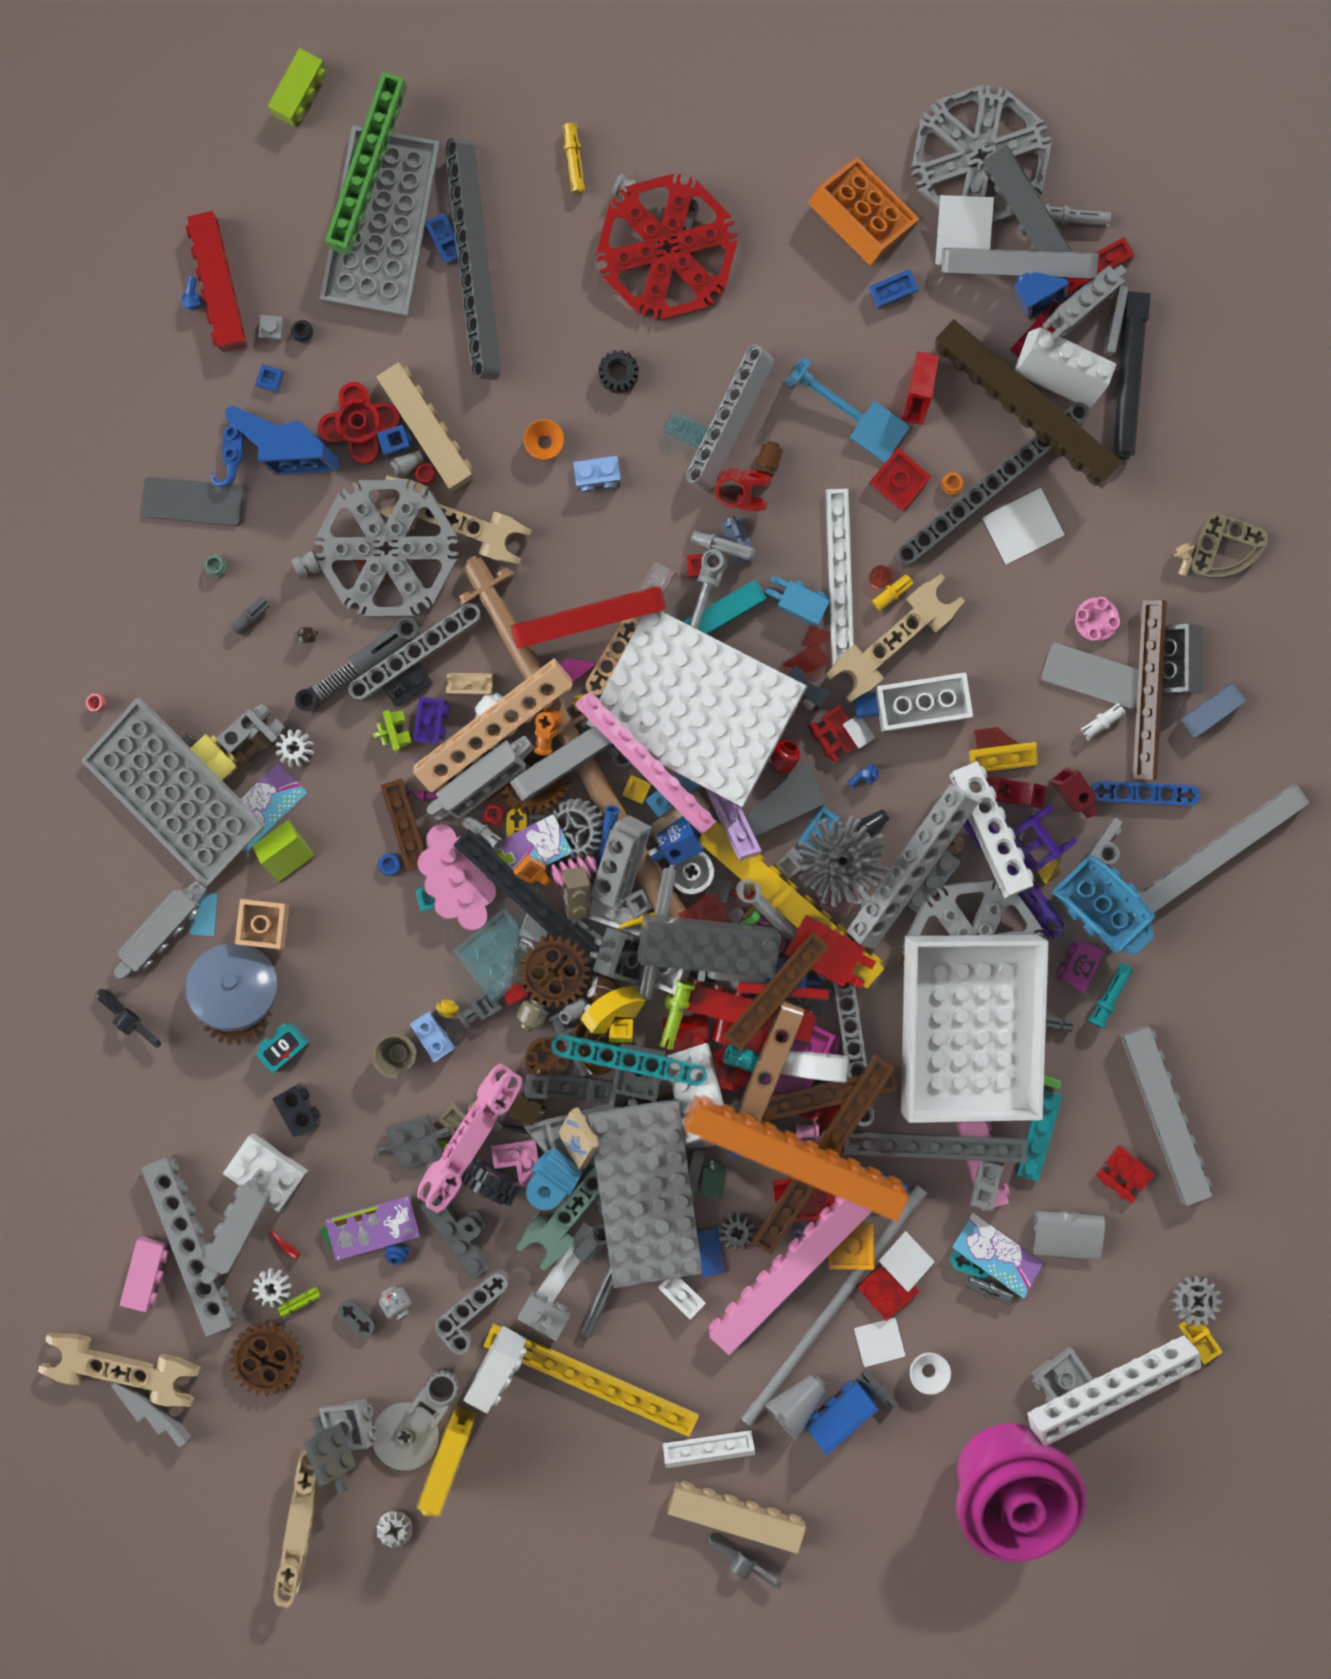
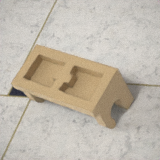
M493 673L447 674L448 686L446 687V694L449 696L493 695Z

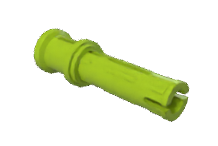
M684 980L675 981L677 985L674 996L670 998V1005L672 1007L661 1042L659 1043L661 1047L665 1048L667 1039H669L667 1049L674 1048V1042L684 1010L689 1008L690 1003L688 1000L691 991L695 989L694 984Z

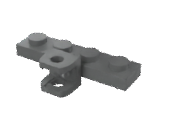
M441 1194L432 1202L433 1206H438L442 1203L443 1197ZM426 1202L420 1206L472 1280L492 1266L473 1240L488 1224L479 1210H472L459 1219L449 1204L438 1213L429 1209L426 1206Z

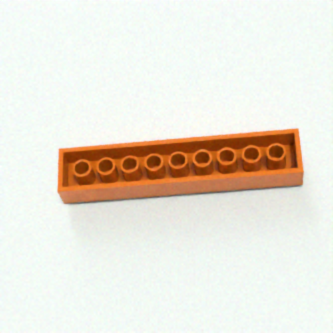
M694 1096L684 1118L685 1131L898 1222L909 1199L905 1187L901 1184L902 1181L893 1176H889V1178L884 1177L879 1170L872 1167L868 1169L863 1168L858 1161L851 1158L847 1160L840 1158L839 1154L831 1149L826 1151L819 1149V1145L810 1140H806V1142L798 1140L797 1135L789 1131L782 1133L776 1130V1126L768 1122L761 1124L755 1121L756 1118L750 1114L743 1113V1115L734 1112L735 1109L729 1105L722 1104L720 1106L713 1103L714 1100L708 1096Z

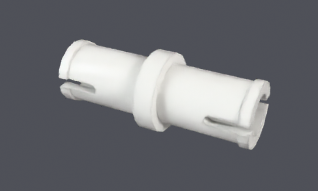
M1117 703L1105 713H1099L1096 715V719L1081 728V732L1090 740L1103 729H1109L1112 723L1126 715L1123 707Z

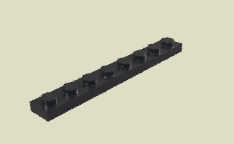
M469 828L453 844L457 850L546 932L553 934L555 940L562 934V941H566L568 937H571V945L578 942L576 949H585L581 956L589 957V960L584 963L585 965H588L594 959L590 957L591 951L599 952L600 949L533 887L517 877L513 869Z

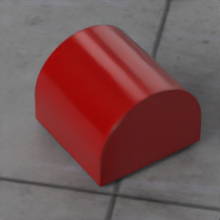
M513 983L507 987L505 991L507 1004L512 1005L528 997L530 993H524L526 986L520 985V983Z

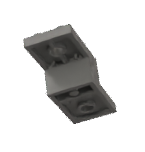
M621 1043V1047L662 1056L666 1054V1051ZM627 1054L624 1056L623 1061L626 1065L632 1066L636 1063V1057L632 1054ZM649 1059L646 1061L645 1066L648 1070L654 1071L658 1068L659 1064L657 1060ZM616 1069L608 1110L655 1103L661 1078L644 1074L637 1076L633 1072Z

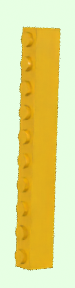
M715 822L699 838L702 846L739 879L755 881L760 886L761 894L794 927H799L806 914L849 938L847 930L841 924L835 926L830 921L832 917L825 910L821 909L819 912L813 906L815 902L805 894L802 897L796 892L798 887L789 879L786 882L779 877L781 872L773 865L770 867L762 862L765 859L762 855L739 861L721 822ZM747 883L746 885L756 893L755 885ZM863 951L862 954L876 961L873 969L857 962L851 974L864 980L863 987L867 989L884 970V967L880 965L883 961L874 953L869 955Z

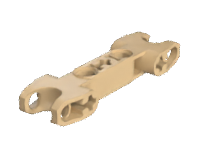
M386 476V479H385V480H409V479H400V478H394V477ZM411 480V481L409 482V484H408V487H407L408 489H409L410 484L413 482L412 480ZM417 483L415 491L420 493L423 487H426L428 491L429 487ZM439 504L443 512L446 510L444 513L446 516L454 518L456 515V518L459 520L458 524L454 523L452 525L456 533L482 542L478 554L499 562L521 564L522 559L508 551L507 541L514 534L531 536L532 529L498 512H493L489 523ZM376 505V508L380 514L389 518L395 506L384 507ZM422 507L411 529L414 530L417 519L437 526L439 524L435 518L431 519L428 517L429 508ZM475 522L479 523V532L471 534L469 531L470 525Z
M942 574L921 585L906 598L913 609L862 653L854 644L836 660L832 668L825 674L828 680L841 672L852 676L854 687L845 698L848 703L870 691L883 680L884 677L876 668L926 624L934 632H937L953 618L956 611L965 602L962 597L950 604H943L938 601L936 589L945 579ZM910 618L915 621V629H910L907 626V619ZM895 634L898 635L897 641L889 646L886 644ZM875 647L883 651L882 658L875 657L873 652Z
M49 1333L46 1336L45 1342L59 1348L62 1353V1360L60 1363H42L39 1366L38 1372L57 1382L79 1385L83 1375L151 1390L149 1401L157 1405L191 1407L194 1397L182 1392L178 1387L177 1380L180 1376H198L201 1367L181 1357L162 1354L159 1355L156 1365L89 1349L91 1338L85 1335ZM94 1360L101 1362L102 1369L95 1367ZM138 1370L146 1373V1379H141L138 1376Z
M306 1449L302 1451L298 1461L294 1481L295 1488L291 1499L282 1548L281 1565L277 1573L274 1590L276 1605L287 1608L294 1601L301 1586L306 1562L305 1556L309 1545L318 1496V1482ZM279 1591H281L282 1595H289L291 1598L287 1601L281 1600Z

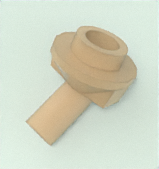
M1185 543L1176 548L1177 552L1173 554L1174 557L1183 559L1179 574L1187 576L1192 564V554L1195 545L1189 546L1188 543Z

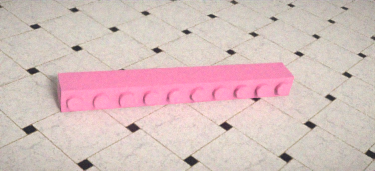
M836 1196L835 1202L830 1207L827 1206L819 1214L820 1218L815 1223H809L803 1231L804 1234L799 1239L795 1238L788 1245V1250L783 1255L779 1254L773 1260L772 1266L767 1271L763 1270L757 1276V1281L751 1287L747 1286L736 1302L733 1301L725 1309L726 1313L720 1319L717 1317L711 1322L709 1326L710 1338L730 1355L872 1211Z

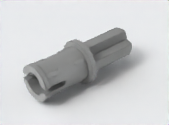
M466 816L463 820L462 825L466 829L469 828L492 850L495 851L502 845L503 839L494 834L488 825L481 824L472 816Z

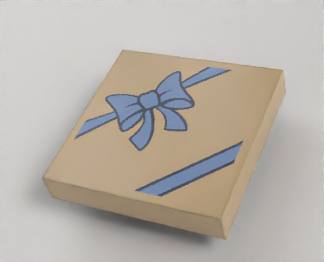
M575 1108L571 1109L558 1133L576 1167L581 1170L586 1168L599 1146L597 1136L590 1130L586 1116L582 1115L580 1109Z

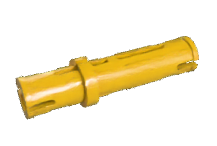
M567 123L563 125L565 137L564 152L567 153L571 192L573 194H580L586 191L580 157L581 143L578 141L577 124Z

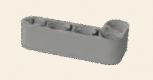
M498 1269L490 1273L438 1318L435 1330L454 1354L463 1355L469 1350L472 1342L470 1333L463 1325L506 1290L509 1276L504 1270ZM495 1278L497 1280L502 1278V1286L498 1283L491 1291L490 1287L493 1285ZM483 1291L487 1295V1299L480 1301L476 1298L475 1293ZM466 1306L470 1313L461 1315L458 1307ZM448 1320L451 1322L452 1328L448 1330L442 1328L441 1321ZM461 1337L465 1339L467 1345L459 1347L456 1345L455 1339Z

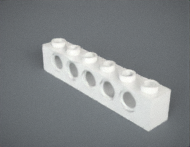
M978 761L953 771L949 775L953 786L963 790L978 802V805L968 819L1004 899L1029 889L1034 885L1032 882L1034 881L1033 874L1024 865L1023 861L1025 858L1023 852L1014 843V832L1010 827H1007L1004 821L1006 819L1002 807H998L995 801L997 798L993 787H989L986 781L987 773L984 767L979 766ZM971 783L977 784L980 789L979 793L972 792L969 785ZM979 804L987 805L989 813H982L979 810ZM994 824L998 828V834L990 833L988 825ZM1004 845L1007 848V855L1000 854L997 846ZM1008 865L1016 868L1017 874L1015 876L1007 872Z

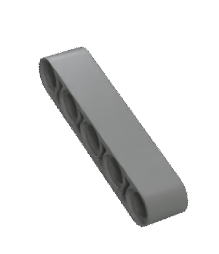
M594 726L514 778L510 784L522 802L610 747L612 742Z

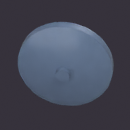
M235 943L222 944L202 954L192 965L186 980V997L195 1016L205 1025L221 1031H239L257 1024L270 1012L278 993L277 975L270 960L261 951L252 946Z

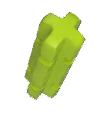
M313 1287L307 1293L304 1292L289 1300L288 1303H283L278 1307L280 1315L286 1317L292 1311L295 1312L310 1304L311 1301L318 1300L321 1297L320 1291L317 1287Z

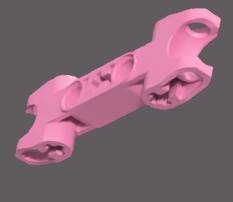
M501 1063L496 1065L483 1080L477 1091V1101L465 1116L445 1148L440 1160L430 1165L418 1187L417 1197L426 1202V1206L436 1213L445 1209L461 1186V1175L469 1166L493 1128L499 1114L505 1113L510 1108L520 1090L522 1077L512 1072ZM499 1070H505L506 1073L497 1081L495 1078L496 1073ZM511 1077H514L516 1084L513 1088L508 1089ZM431 1186L427 1197L423 1196L425 1187ZM441 1194L443 1197L442 1203L438 1206H433L432 1202Z

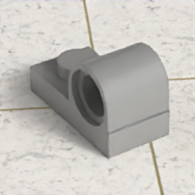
M1116 817L1110 818L1085 855H1091L1105 865L1114 864L1118 861L1120 857L1119 849L1110 840H1115L1122 830L1119 827L1123 822ZM1105 848L1111 851V858L1109 860H1105L1102 856Z

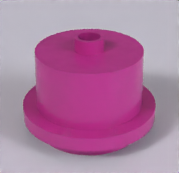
M1005 1423L989 1427L974 1436L962 1450L957 1464V1478L960 1484L956 1500L957 1516L965 1537L980 1553L1005 1562L1035 1560L1060 1548L1077 1531L1087 1506L1084 1482L1074 1463L1060 1451L1051 1448L1050 1445H1043L1029 1426Z

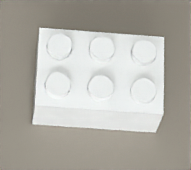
M253 1133L247 1137L223 1172L225 1176L238 1185H244L249 1179L251 1180L259 1168L270 1173L271 1178L267 1189L270 1190L271 1198L267 1205L279 1212L289 1201L308 1173V1170Z
M502 1326L474 1375L463 1401L485 1413H488L492 1406L496 1408L502 1397L503 1390L507 1389L513 1373L517 1372L522 1362L521 1359L527 1350L524 1348L526 1338Z

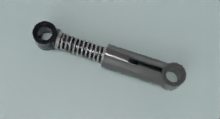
M409 617L400 619L395 626L349 658L348 664H345V667L341 666L342 669L338 668L339 671H335V674L332 673V676L328 675V679L325 677L326 680H322V683L319 682V685L315 684L314 687L310 686L308 689L298 691L295 696L296 706L307 713L316 711L320 704L323 703L322 701L328 698V695H331V692L334 693V690L337 691V688H341V685L344 686V683L347 684V681L354 679V676L357 677V674H364L420 635L419 625ZM407 624L413 625L414 630L410 635L403 634V627ZM311 695L313 702L310 706L305 707L303 705V698Z

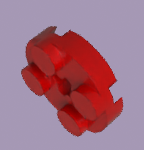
M726 1045L716 1049L711 1056L719 1088L731 1091L745 1086L750 1078L751 1071L735 1067L728 1074V1070L724 1069V1065H727L724 1063V1055L728 1047Z

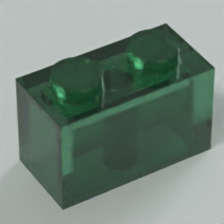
M709 1160L708 1163L703 1162L699 1186L700 1196L723 1199L727 1171L721 1161Z

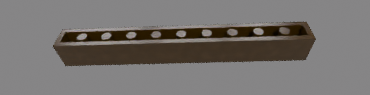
M955 319L936 337V351L942 357L947 356L957 370L964 371L969 375L972 383L977 386L981 385L991 399H997L1002 403V407L1009 414L1013 413L1019 418V422L1025 428L1030 427L1036 432L1037 438L1043 443L1047 442L1053 447V451L1059 457L1064 456L1075 471H1081L1085 474L1090 484L1093 486L1098 485L1102 489L1119 472L1123 463Z

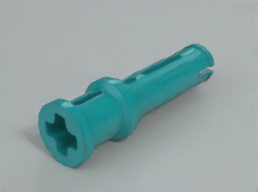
M1124 963L1120 964L1105 995L1099 1001L1097 1000V1007L1092 1016L1088 1017V1022L1105 1030V1023L1110 1014L1115 1012L1114 1005L1134 971L1132 967Z

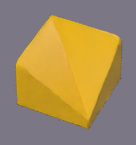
M1057 859L1034 872L1041 885H1046L1049 880L1060 874Z

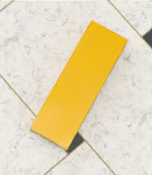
M1036 742L969 750L970 764L978 761L979 766H983L986 772L1038 765Z

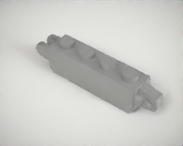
M1110 265L1107 266L1096 278L1089 281L1059 306L1043 324V328L1046 330L1053 326L1056 329L1052 336L1055 340L1061 335L1063 337L1067 335L1117 291L1124 282L1122 277L1127 270L1122 265L1115 270Z
M523 736L513 743L505 740L499 744L494 750L436 793L438 798L428 806L427 813L432 817L435 816L434 818L439 822L445 821L451 815L455 818L464 817L525 770L526 763L523 759L534 749L531 741L526 736Z
M195 881L185 890H173L118 950L119 958L122 961L113 970L115 978L125 979L134 971H146L154 962L152 958L157 953L160 955L169 946L167 942L172 936L176 938L184 930L182 925L187 920L191 921L199 913L197 909L201 906L199 902L208 889L199 881Z
M259 1168L251 1180L249 1179L244 1185L240 1184L234 1193V1196L237 1197L234 1204L230 1203L224 1212V1216H226L224 1223L218 1224L213 1233L216 1238L213 1243L209 1242L203 1252L205 1258L202 1262L206 1267L200 1277L204 1284L212 1283L220 1273H228L234 1267L269 1202L271 1193L267 1186L271 1174Z

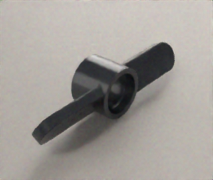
M99 989L96 992V998L116 1015L112 1020L115 1027L127 1035H130L135 1029L154 1047L159 1048L162 1045L160 1040L140 1023L141 1019L133 1011L126 1008L108 991Z

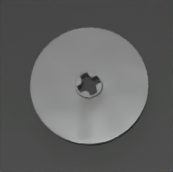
M398 1402L388 1406L379 1414L373 1425L378 1431L376 1443L373 1444L376 1455L384 1464L397 1470H413L423 1466L432 1458L439 1442L438 1425L434 1429L429 1427L433 1415L421 1405H419L415 1412L410 1414L407 1410L412 1402ZM403 1431H406V1434H411L408 1441L400 1438Z

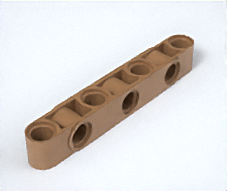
M785 1001L781 1003L737 1110L738 1114H750L756 1118L755 1121L761 1122L803 1018L804 1009ZM786 1031L788 1035L785 1040L779 1041L775 1038L777 1032ZM760 1074H770V1080L765 1083L758 1080Z

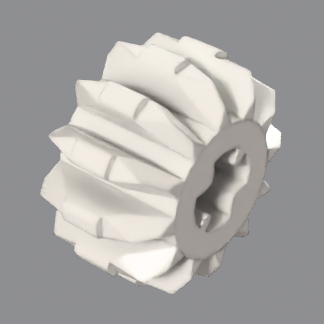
M288 730V738L281 734L280 738L284 742H276V746L282 748V750L276 751V755H283L280 762L285 763L288 761L289 767H293L295 762L298 767H302L301 759L308 763L310 760L306 755L314 754V751L308 750V747H312L314 743L312 741L306 742L309 739V735L304 734L301 737V730H297L295 735L292 730ZM295 745L298 746L299 751H295L294 754H292L293 751L290 750V747Z
M269 1268L267 1273L262 1271L259 1273L260 1278L254 1279V1283L257 1286L252 1291L259 1293L255 1297L256 1301L261 1298L264 1299L262 1306H266L270 1302V1306L274 1308L277 1302L282 1305L285 1302L284 1298L290 1296L287 1290L292 1287V1284L285 1283L289 1276L285 1275L282 1278L280 1276L282 1270L279 1269L274 1274L273 1268ZM270 1284H274L275 1290L273 1292L270 1291Z

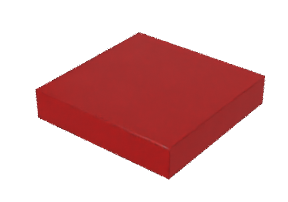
M897 448L868 483L902 512L932 476L900 448Z

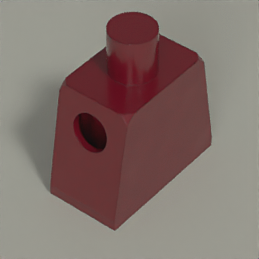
M1064 768L1049 780V783L1071 810L1082 812L1087 819L1098 812L1092 804L1097 800V796L1078 770Z

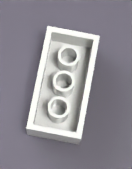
M966 672L882 685L874 689L879 708L881 733L966 720L973 717Z

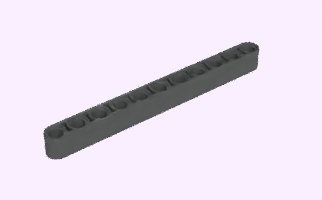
M451 137L445 144V157L471 373L476 379L497 380L501 373L475 148L472 141Z
M1076 402L1065 410L1064 413L1080 426L1089 417L1090 410L1085 403ZM1073 410H1079L1082 413V418H1075ZM1035 435L904 543L896 553V562L902 567L911 566L1053 447L1048 444V447H1042ZM1028 452L1031 455V461L1023 460L1021 453ZM1004 467H1012L1014 475H1007ZM987 481H995L997 489H990L987 486ZM971 494H976L979 496V504H974L971 502ZM954 508L962 510V518H957L953 515ZM937 522L945 524V532H939L936 529L935 525ZM921 536L928 538L929 545L921 546L918 538ZM904 550L909 551L912 554V559L909 561L904 560L901 552Z

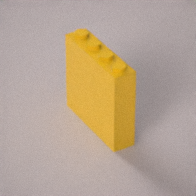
M457 1405L454 1408L417 1507L424 1515L430 1517L434 1515L439 1517L477 1414L473 1411Z

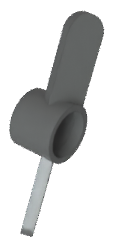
M712 1533L708 1537V1542L711 1546L732 1560L729 1567L738 1576L747 1579L751 1572H753L772 1587L780 1589L781 1582L759 1567L757 1561L743 1550H739L717 1533Z

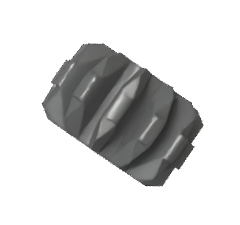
M737 1212L736 1219H733L732 1214L729 1213L728 1218L730 1221L722 1219L721 1223L725 1227H718V1232L724 1233L719 1237V1240H727L725 1243L726 1248L733 1244V1251H737L740 1244L741 1248L745 1250V1241L748 1244H753L752 1239L748 1236L756 1235V1231L750 1230L755 1227L754 1222L747 1223L749 1221L748 1215L744 1216L741 1220L740 1212ZM734 1227H737L739 1230L743 1229V1231H740V1236L731 1234V1232H734Z

